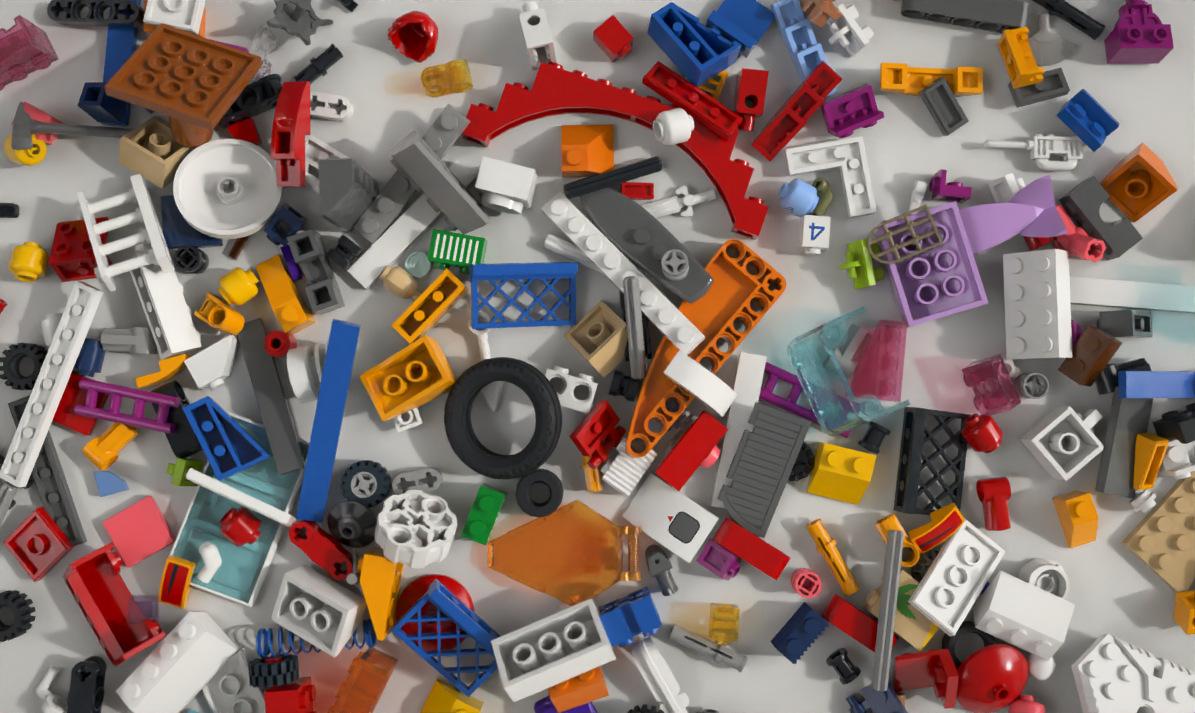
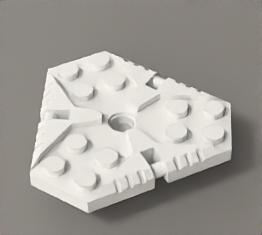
M1101 635L1072 665L1083 713H1195L1194 671L1185 669L1164 658H1155L1153 653L1137 648L1112 635Z

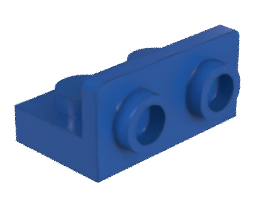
M1081 89L1067 101L1056 115L1093 152L1100 148L1106 137L1119 127V122L1085 89Z

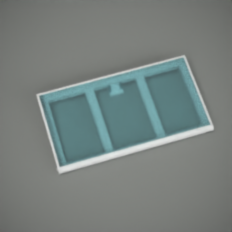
M227 411L272 457L220 482L291 514L302 486L305 468L279 475L264 424ZM298 437L306 464L310 441ZM207 461L202 474L219 481L209 461ZM198 485L170 555L196 563L190 585L246 606L254 607L285 525L247 508L260 519L261 525L258 531L261 534L253 544L249 545L246 543L243 546L237 547L220 533L221 525L219 522L232 507L237 509L244 506ZM204 542L216 545L222 559L221 566L209 583H204L197 578V575L204 567V562L199 553V547Z

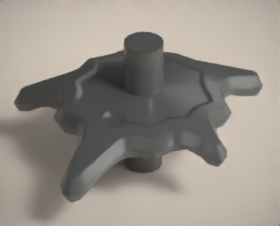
M273 0L276 5L274 10L275 17L267 21L269 27L283 29L289 35L300 38L307 46L311 44L310 35L316 34L318 27L333 24V20L320 19L316 16L315 11L311 7V0Z

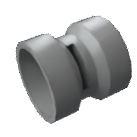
M1023 373L1014 382L1015 393L1024 399H1040L1048 393L1050 388L1047 377L1041 373Z

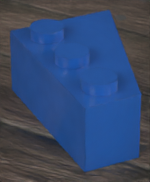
M673 2L651 14L648 35L696 87L701 86L736 63L741 44L736 41L732 43L720 36V31L713 28L711 30L699 23V18Z
M207 396L182 408L219 481H223L272 457L212 397Z

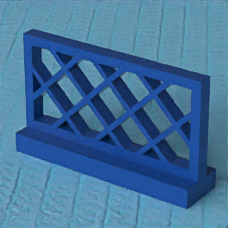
M578 263L469 264L472 329L576 325V273H578ZM569 278V289L561 296L552 286L559 279ZM528 279L524 284L519 281ZM534 279H540L546 285V288L537 297L527 288ZM545 279L553 280L550 283H548ZM493 280L502 281L497 285ZM508 280H514L521 287L511 298L501 289ZM477 281H489L495 287L485 299L478 293ZM524 290L534 299L525 310L514 302ZM549 290L559 298L550 310L540 301ZM497 291L508 300L499 311L488 303ZM562 302L569 308V319L559 320L553 314ZM538 303L547 313L540 320L534 321L527 313ZM486 304L495 315L489 322L478 323V312ZM512 304L521 314L515 321L508 322L501 314ZM551 316L554 320H547V318ZM498 317H499L503 322H495V321H496V320L498 319ZM524 317H526L529 321H521V320H522Z
M437 579L429 585V590L391 627V632L467 697L498 669L496 660L491 665L479 666V654H491L495 658L491 641L501 637V635ZM429 600L437 607V615L421 616V607ZM452 620L456 624L457 632L440 633V621ZM437 621V633H421V622ZM406 622H418V634H406L400 628ZM457 638V649L441 650V639ZM460 638H473L476 641V648L460 649ZM438 639V650L426 651L422 648L421 640ZM460 655H476V666L460 667ZM441 656H457V667L443 666L441 664ZM476 672V679L469 686L460 680V673Z

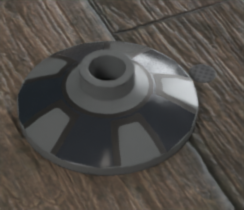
M343 501L332 507L327 517V524L333 537L340 543L352 548H362L371 544L375 539L377 520L366 506L354 501Z

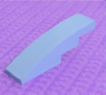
M780 0L770 6L790 57L803 82L822 60L826 63L827 61L821 43L816 42L809 19L804 17L799 0ZM836 87L826 96V98L838 93Z

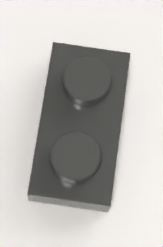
M1062 68L1045 71L1042 74L1044 79L1041 83L1014 89L1010 81L1008 86L1016 107L1019 108L1067 95L1070 88Z

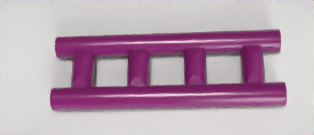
M766 362L764 372L769 374L763 389L761 388L759 399L801 418L810 420L812 423L845 438L849 436L851 428L844 426V423L850 411L855 414L859 413L862 407L861 404ZM778 379L793 385L787 399L772 393ZM802 390L816 395L811 410L796 404ZM826 400L840 406L834 421L820 415Z
M85 378L79 381V387L86 389L87 395L85 405L77 404L75 406V414L169 434L175 432L176 425L167 422L170 407L177 408L180 405L179 397ZM98 392L111 394L108 410L96 408ZM122 397L135 399L132 415L120 413ZM146 402L159 404L156 420L143 417Z

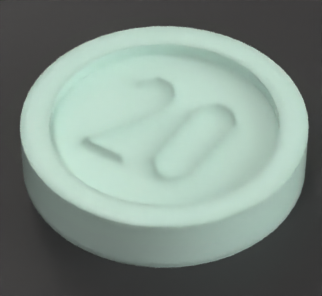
M423 252L411 253L405 260L406 271L415 278L426 276L431 270V262L427 260L428 256Z

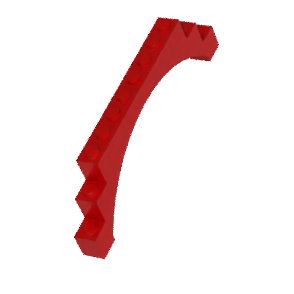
M541 62L531 91L521 83L514 82L513 85L506 83L496 112L493 111L494 109L491 106L479 103L478 106L471 104L466 116L471 122L461 135L465 140L488 147L491 140L524 123L548 116L581 113L612 116L653 130V122L660 112L678 107L674 104H671V106L662 104L661 100L654 96L648 95L645 98L636 95L637 92L627 87H622V89L613 87L611 82L599 78L596 81L587 78V74L578 70H573V72L564 70L563 66L555 62H548V64ZM693 118L694 130L691 131L689 140L675 145L697 163L716 187L732 221L731 232L756 240L760 234L769 206L763 205L764 201L755 197L744 198L754 168L749 167V163L741 159L729 160L740 130L737 129L727 141Z

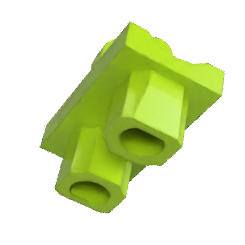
M868 238L848 243V253H845L847 263L840 265V270H848L849 278L854 281L855 290L876 285V282L884 279L883 269L880 266L873 267L872 256L867 248ZM878 243L871 244L872 252L874 254L879 253Z

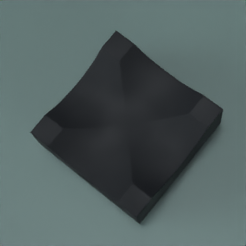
M1195 403L1185 406L1186 410L1179 413L1177 410L1161 415L1162 419L1152 422L1157 435L1167 440L1175 438L1183 444L1195 441Z

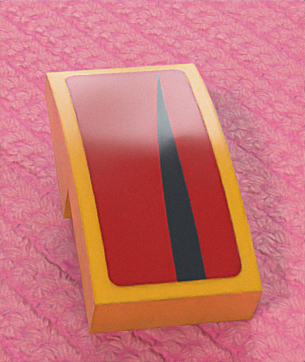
M954 502L929 513L932 519L931 522L908 532L911 541L921 554L947 540L965 522L963 515Z
M172 555L167 558L159 589V602L181 609L186 608L192 588L190 583L196 563Z

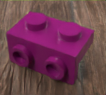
M865 84L827 100L820 106L828 133L838 138L848 137L858 128L874 126L877 124V120L884 118L883 111L877 108L870 84Z

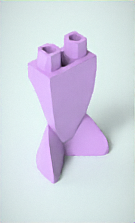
M1050 175L1032 181L1017 192L1009 202L983 204L959 210L973 255L995 247L1017 234L1027 237H1054L1067 233L1066 227L1055 206Z

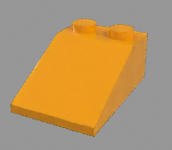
M427 335L360 375L383 422L439 398L450 391L457 380L438 341Z
M374 547L366 552L364 557H360L357 573H361L360 584L377 639L383 641L390 634L391 627L394 625L404 564L400 562L393 563L383 555L382 548Z

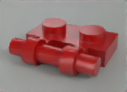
M600 400L569 436L583 456H592L587 462L588 466L592 469H596L599 464H603L608 459V453L613 447L619 445L622 436L626 433V430L620 425L615 429L620 419L607 400Z

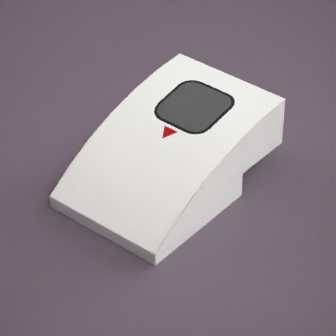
M651 472L622 515L630 523L688 563L692 561L719 519Z

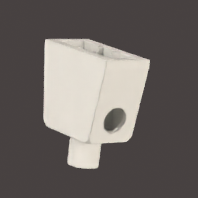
M536 2L525 3L522 6L523 13L519 14L531 68L532 71L539 70L541 62L548 64V62L557 63L545 9H538Z

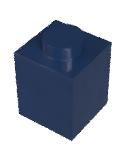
M85 82L77 106L97 122H120L126 101L106 95L105 85L108 82Z

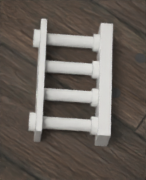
M141 174L130 176L133 187L129 188L128 192L89 204L82 192L77 193L80 204L76 205V209L81 220L85 221L98 267L94 268L95 275L99 283L104 282L110 291L116 290L113 276L152 263L154 265L159 264L164 274L175 270L149 189ZM132 201L139 204V208H136L135 212L96 224L95 213ZM137 222L145 223L146 228L142 229L141 233L104 245L102 244L100 237L102 233ZM145 242L152 245L153 249L148 250L149 253L111 266L108 264L106 257L108 254Z

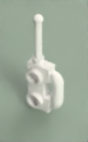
M1036 134V136L1026 142L990 140L984 142V147L988 149L990 147L1026 148V150H1030V160H1036L1038 168L1044 171H1070L1075 168L1078 161L1083 159V141L1078 136L1058 137L1053 134H1048L1047 136ZM1050 155L1064 157L1063 161L1048 160Z

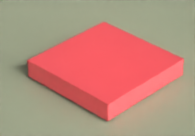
M152 495L102 522L127 568L136 565L171 545L176 540Z

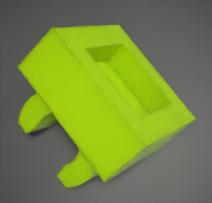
M177 458L176 464L168 463L166 473L173 475L171 484L176 486H198L186 479L187 477L185 476L190 468L201 473L203 461L191 458Z

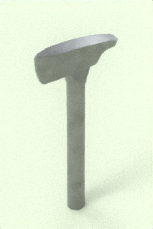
M20 102L14 117L11 147L14 150L33 148V134L51 133L121 138L133 129L41 122L31 119L30 114L25 112V103Z

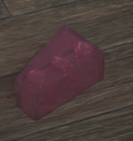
M21 15L14 18L16 24L7 31L4 28L0 29V91L14 81L24 80L28 77V74L36 70L48 68L52 62L59 59L46 32Z
M878 321L845 394V398L887 402L901 401L907 322Z

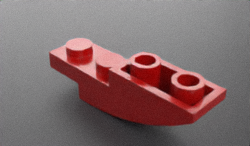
M308 81L284 82L277 100L271 136V159L276 160L277 187H306L305 135H311L310 82Z

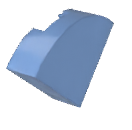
M105 470L94 472L100 497L129 490L126 481L118 475Z

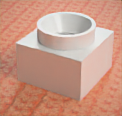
M483 156L475 188L480 197H482L481 205L499 212L521 215L523 208L531 209L538 178L533 168Z

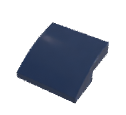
M174 195L161 196L162 229L168 249H179L185 245L195 248L223 246L222 239L205 235L187 223L176 205Z

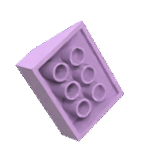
M956 201L929 209L943 244L907 258L901 263L885 264L905 328L988 304ZM922 211L908 217L910 222H916L928 216L926 211ZM903 217L886 225L889 231H894L907 224ZM930 221L913 227L916 236L933 230ZM882 226L874 231L876 238L885 234ZM907 230L891 236L894 244L897 243V245L913 239L910 231ZM935 234L919 240L922 249L939 243ZM888 239L878 242L881 252L891 248ZM910 244L897 251L900 258L918 250L915 244ZM891 252L882 256L884 261L896 260L894 253L891 254Z

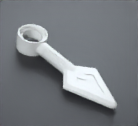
M478 312V316H484L488 322L491 320L487 313ZM470 316L468 326L474 334H477L481 360L490 359L491 353L487 333L491 331V328H486L483 331L472 329V317ZM494 381L480 391L492 412H496L498 409L504 381Z

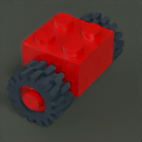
M280 654L276 657L270 655L271 657L257 658L249 661L250 686H259V688L270 687L264 692L266 713H317L313 711V701L316 698L315 685H312L311 677H299L297 655L288 654L285 656Z

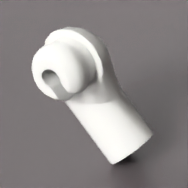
M204 542L199 547L204 567L197 575V578L204 583H209L221 566L222 559L216 545Z

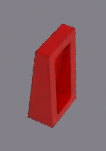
M623 182L620 183V193L632 200H653L654 183Z

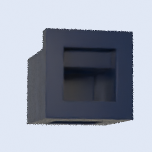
M285 203L263 231L267 233L266 237L277 246L282 244L285 247L288 244L287 237L295 235L307 218ZM282 221L289 224L288 230L281 228L280 223Z

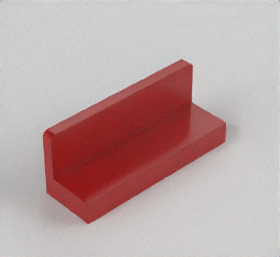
M702 411L658 466L655 473L677 491H680L728 429L707 411Z

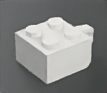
M1059 405L1024 434L1020 440L1053 479L1067 481L1104 449V445L1093 434L1095 430L1092 428L1103 416L1097 409H1088L1081 415L1078 412L1075 413L1070 406Z

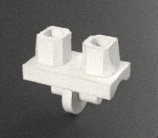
M842 3L836 7L842 13L837 21L832 17L827 20L829 29L833 33V36L828 41L831 45L839 41L841 46L846 48L851 57H853L870 42L869 39L874 33L869 26L864 25L860 28L855 20L859 17V12L854 5L845 7Z

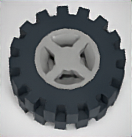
M372 460L359 461L352 464L345 470V474L341 478L342 484L340 487L344 492L342 493L343 497H346L348 501L358 502L367 508L378 505L388 496V491L391 488L389 480L391 478L386 472L387 469L382 467L380 463L373 462Z

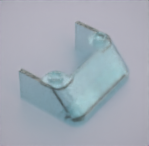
M865 306L796 337L787 347L789 359L819 425L828 435L834 436L910 405L909 400H905L883 409L880 400L874 395L866 394L855 398L833 349L843 345L847 340L848 332L844 323L867 311Z

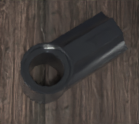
M1139 358L1120 364L1106 365L1095 381L1098 394L1113 393L1115 387H1119L1118 371H1151L1150 364L1146 362L1145 358Z

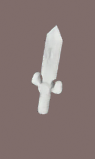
M683 186L677 189L675 193L676 195L683 194L684 198L674 196L640 206L655 218L680 212L682 207H688L686 211L681 212V216L690 217L693 216V205L715 200L716 195L714 189L690 195L688 194L687 187Z

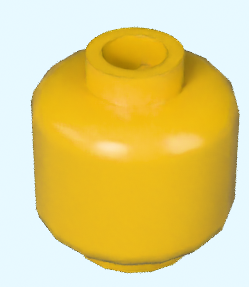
M12 134L8 135L5 140V154L15 164L34 166L41 163L46 157V143L43 139H37L35 134L32 135L33 148L12 149Z
M24 242L23 245L13 248L8 268L17 280L30 283L37 282V279L43 278L46 274L49 255L45 250L41 249L39 244Z
M236 267L219 280L221 287L218 288V291L230 305L235 303L241 306L258 294L256 283L259 280L250 269L244 271L242 268Z

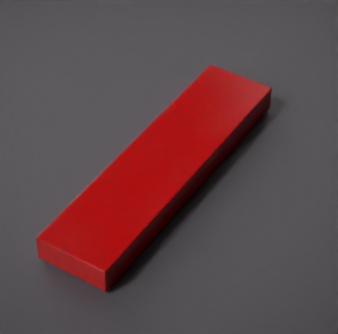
M659 61L643 77L642 83L678 108L685 110L687 114L727 141L742 124L744 118Z

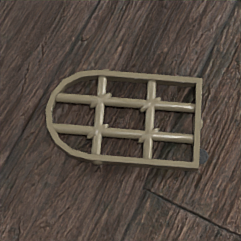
M927 204L892 219L882 221V223L872 229L867 239L868 252L873 259L883 264L901 263L907 258L943 244ZM923 208L925 209L928 217L916 222H910L909 214ZM904 217L906 226L894 231L888 230L887 223ZM930 221L933 230L916 236L913 227ZM882 226L885 234L871 240L874 231ZM905 230L910 231L913 239L899 245L897 243L894 244L891 236ZM935 234L939 243L922 249L919 240ZM888 239L891 248L877 254L872 252L871 244ZM910 244L916 245L917 252L900 258L898 249ZM891 252V254L894 253L896 260L884 261L878 257Z

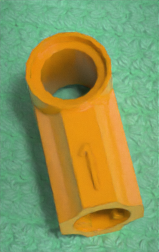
M115 422L105 433L87 443L82 449V453L99 471H103L119 458L118 453L139 433L135 426Z
M894 513L883 517L873 524L886 547L889 530L893 529L904 532L903 547L909 548L910 556L907 560H901V565L911 567L918 562L919 551L910 541Z

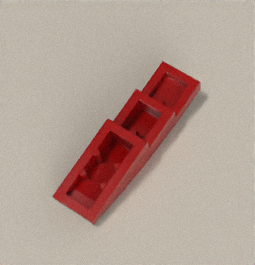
M822 60L776 112L751 145L768 161H771L807 124L808 118L825 102L826 96L843 80L842 77Z

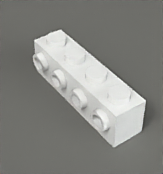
M149 251L136 253L130 259L147 254ZM153 263L131 270L130 273L161 360L182 354H191L200 348L201 337L194 327L192 311L186 304L183 296V286L178 281L175 270L164 274L160 265H154Z

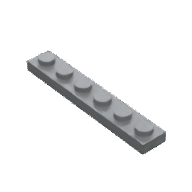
M447 104L422 139L442 160L471 121L452 105ZM397 170L353 227L372 244L388 230L417 192L410 184L409 180L411 177L406 171L400 173Z

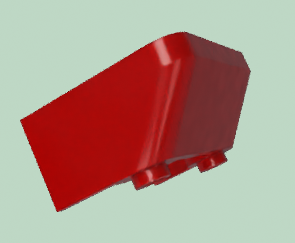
M111 542L70 563L63 577L107 657L117 667L166 637L164 631L162 632L156 620L145 619L119 574L121 572L120 566L123 565V562L116 551L112 552L115 546Z

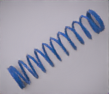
M371 619L363 620L364 638L362 645L359 646L357 643L355 630L351 647H348L347 643L345 644L348 650H351L354 644L359 649H362L365 642L369 648L375 646L376 633ZM279 627L278 643L280 648L278 653L274 654L272 651V629L269 628L267 631L265 628H261L257 632L256 649L260 658L267 657L270 652L276 657L280 652L287 656L291 650L296 655L302 649L306 654L310 653L312 648L317 653L321 651V649L316 650L313 644H311L309 651H306L303 645L304 639L299 637L300 649L298 652H295L293 648L294 633L288 630L290 648L288 653H285L282 648L283 629ZM262 633H263V637H264V650H263V652H262V647H261Z

